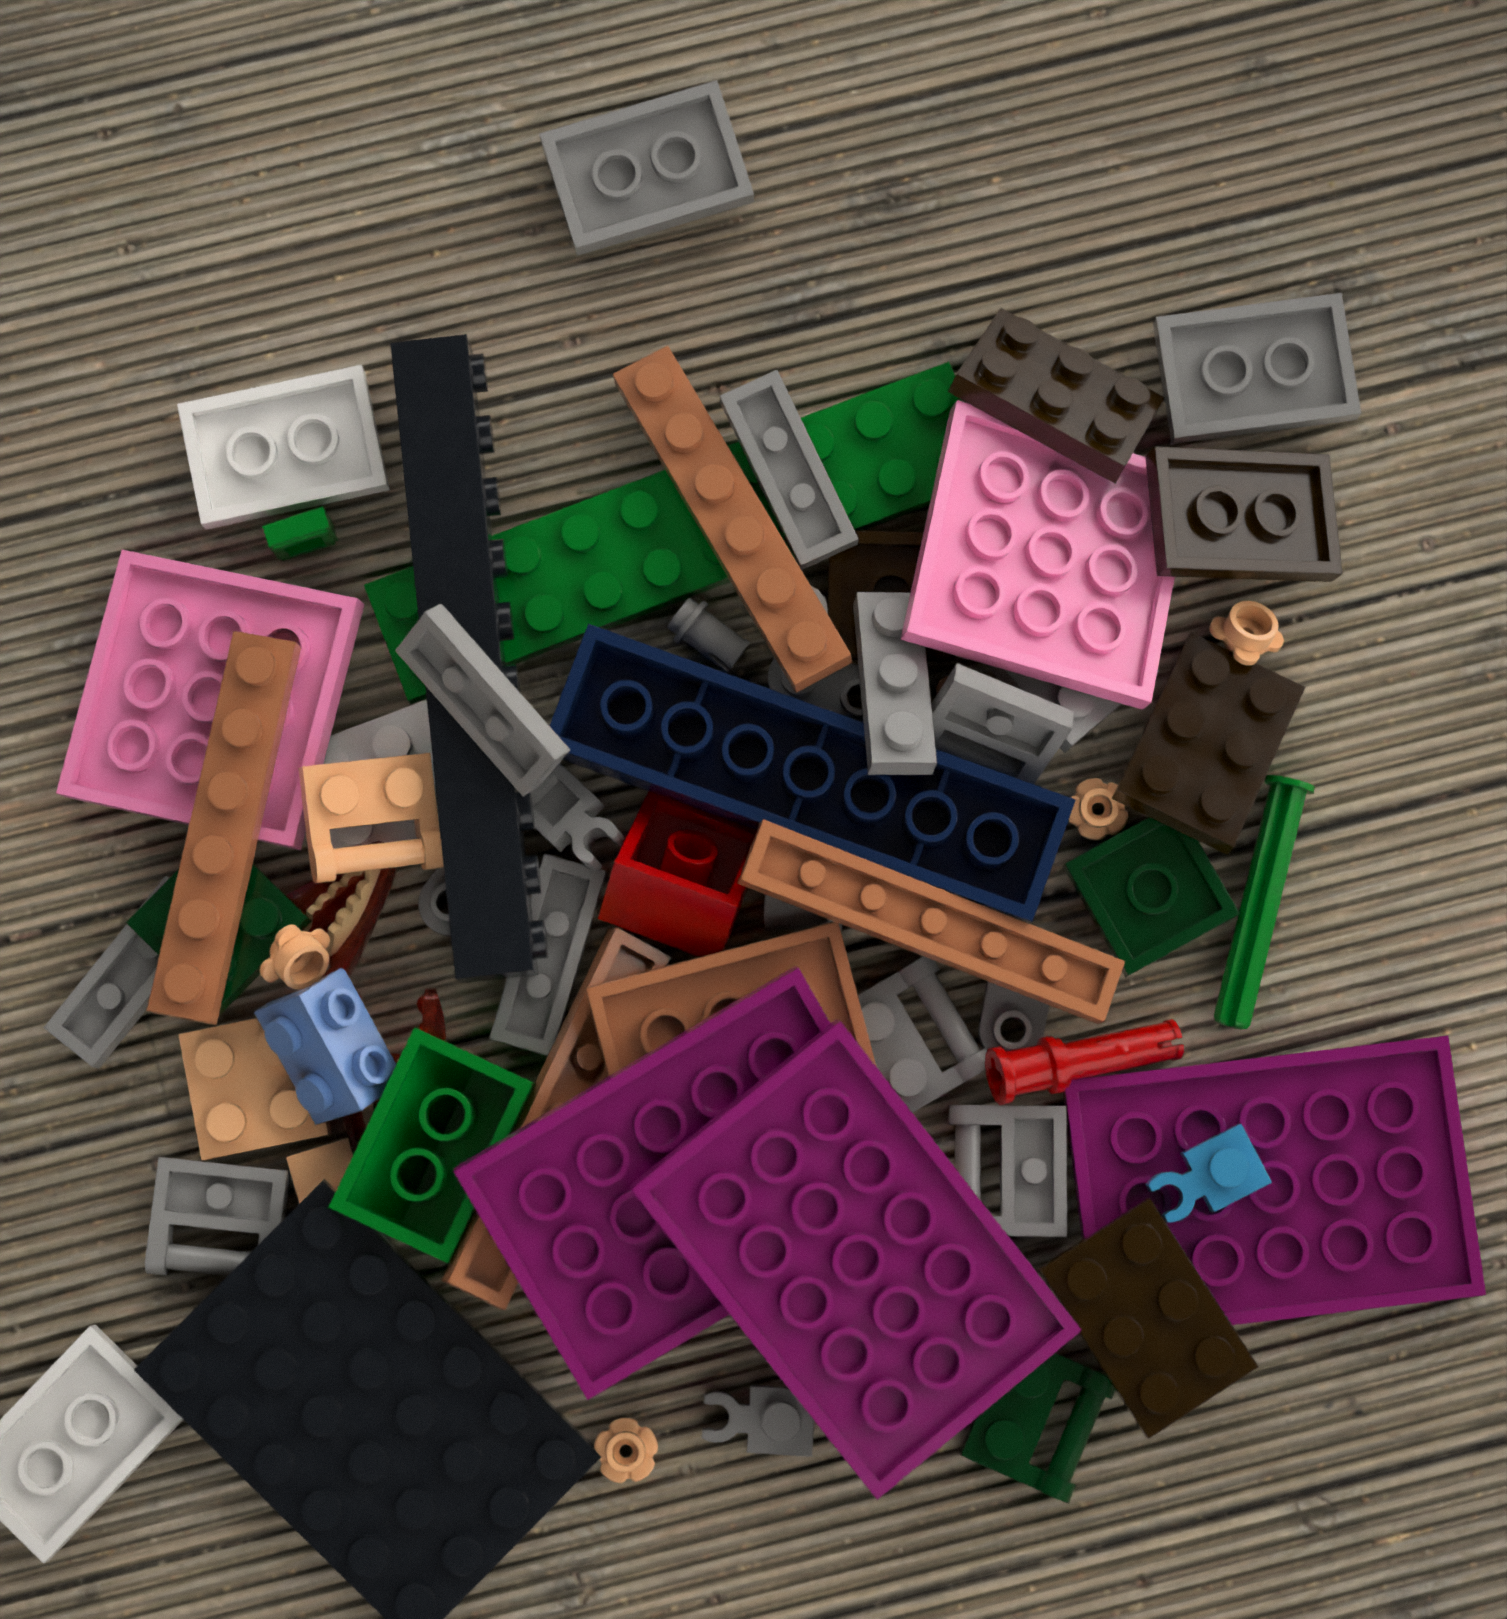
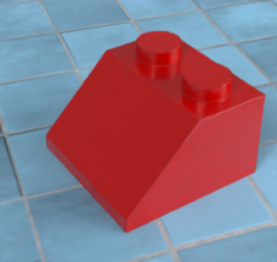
M648 791L614 861L598 919L621 927L628 932L637 933L681 949L691 955L701 957L724 951L748 890L747 887L737 884L757 830Z

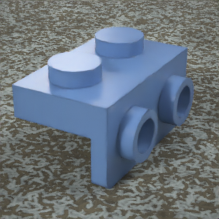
M344 969L333 971L311 986L274 999L254 1011L264 1030L265 1039L269 1047L278 1055L295 1087L299 1102L309 1112L315 1125L362 1111L382 1096L396 1063Z

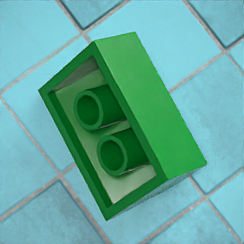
M414 1027L329 1208L445 1263H450L475 1211V1207L456 1177L453 1168L512 1134L536 1083Z

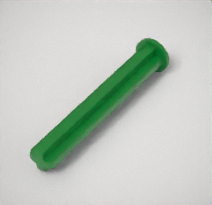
M1266 775L1264 783L1270 787L1239 909L1240 914L1237 917L1214 1012V1020L1217 1023L1239 1030L1248 1029L1251 1024L1306 794L1312 795L1315 791V786L1279 775Z

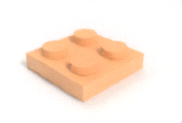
M257 1018L178 1034L201 1161H209L332 1135L330 1121L315 1125L309 1112L299 1102L295 1087L278 1055L269 1047L265 1039L264 1030Z

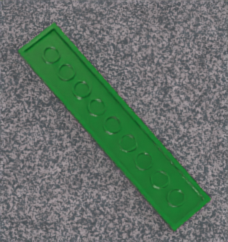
M949 361L801 417L855 531L867 530L930 505L950 409L957 400L965 402L948 392L955 378ZM739 441L728 445L789 548ZM665 470L492 535L493 540H504L508 577L497 578L499 603H511L515 639L503 641L506 666L521 663L583 639L588 623L606 630L730 582ZM413 566L364 584L410 705L427 699L425 684L395 651L419 620Z

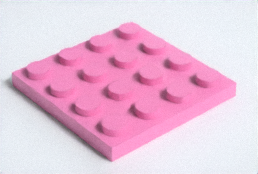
M957 400L949 412L900 640L1143 710L1152 702L1175 577L1157 576L1145 457L1133 453L1115 484L973 405Z
M121 550L56 794L70 799L189 825L233 631L294 641L301 647L258 841L301 850L306 829L298 768L324 763L365 604L354 597Z

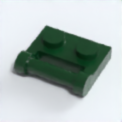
M1054 1353L973 1420L959 1454L1055 1499L1069 1503L1076 1484L1072 1483L1071 1480L1105 1398L1112 1400L1116 1390L1106 1375ZM1066 1379L1082 1387L1046 1471L1030 1464V1460L1062 1383Z

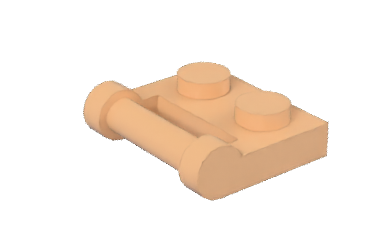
M430 753L302 766L298 768L309 862L314 883L335 881L336 874L418 864L421 865L423 870L444 867ZM414 820L416 839L333 848L331 844V829Z

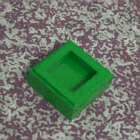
M323 506L262 526L269 548L278 560L282 561L334 545L338 541L333 522Z

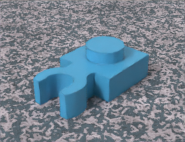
M1237 1124L1180 1153L1189 1171L1183 1174L1175 1172L1156 1174L1147 1181L1145 1186L1149 1192L1158 1190L1167 1184L1176 1188L1179 1193L1177 1206L1164 1212L1161 1216L1165 1222H1177L1191 1213L1195 1200L1203 1197L1210 1212H1216L1272 1183L1242 1124Z

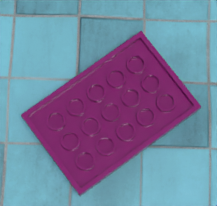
M796 966L453 1168L456 1177L587 1400L730 1315L632 1192L629 1185L831 1024L802 972Z
M837 1019L629 1185V1188L877 1500L1082 1331L847 1028Z
M1448 1035L1072 1080L1070 1087L1066 1088L1063 1092L1082 1240L1146 1198L1151 1199L1160 1215L1175 1208L1179 1202V1193L1175 1187L1167 1184L1158 1190L1149 1192L1145 1186L1147 1181L1154 1175L1163 1172L1183 1174L1189 1171L1180 1153L1237 1124H1242L1272 1183L1216 1212H1210L1203 1197L1195 1200L1194 1207L1187 1217L1177 1222H1166L1232 1325L1486 1295Z

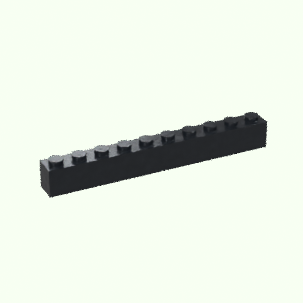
M467 334L392 342L390 346L418 619L421 618L424 612L442 604L521 693L517 664L506 666L503 641L514 640L515 635L511 603H499L497 578L508 577V567L504 540H493L490 516L501 515V501L497 477L486 478L484 454L495 453L491 416L479 415L477 393L488 392L484 354H473ZM425 686L455 979L460 983L539 975L537 959L548 958V943L544 919L533 920L530 895L541 894V877L537 855L526 856L524 831L535 830L531 792L522 796Z

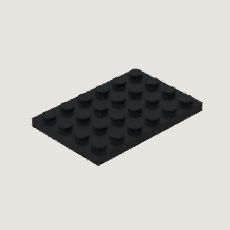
M324 1179L134 1371L385 1619H444L588 1472L601 1456L594 1450V1445L377 1230L329 1208L336 1189Z

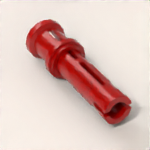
M1169 1019L1158 1024L1063 1043L1058 1037L1046 1036L1039 1038L1035 1046L1005 1051L1002 1047L997 1046L987 1049L985 1054L987 1082L994 1100L999 1105L1013 1103L1016 1095L1046 1089L1051 1095L1057 1094L1069 1088L1072 1080L1168 1060H1180L1184 1054V1044L1172 1045L1169 1040L1183 1037L1176 1021Z

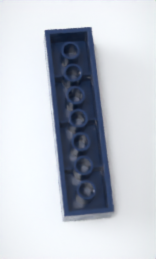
M589 623L550 723L552 730L570 749L568 754L562 759L564 761L754 830L758 829L759 823L764 819L1029 924L1034 919L1076 801L1070 797L937 749V764L933 775H868L864 723Z

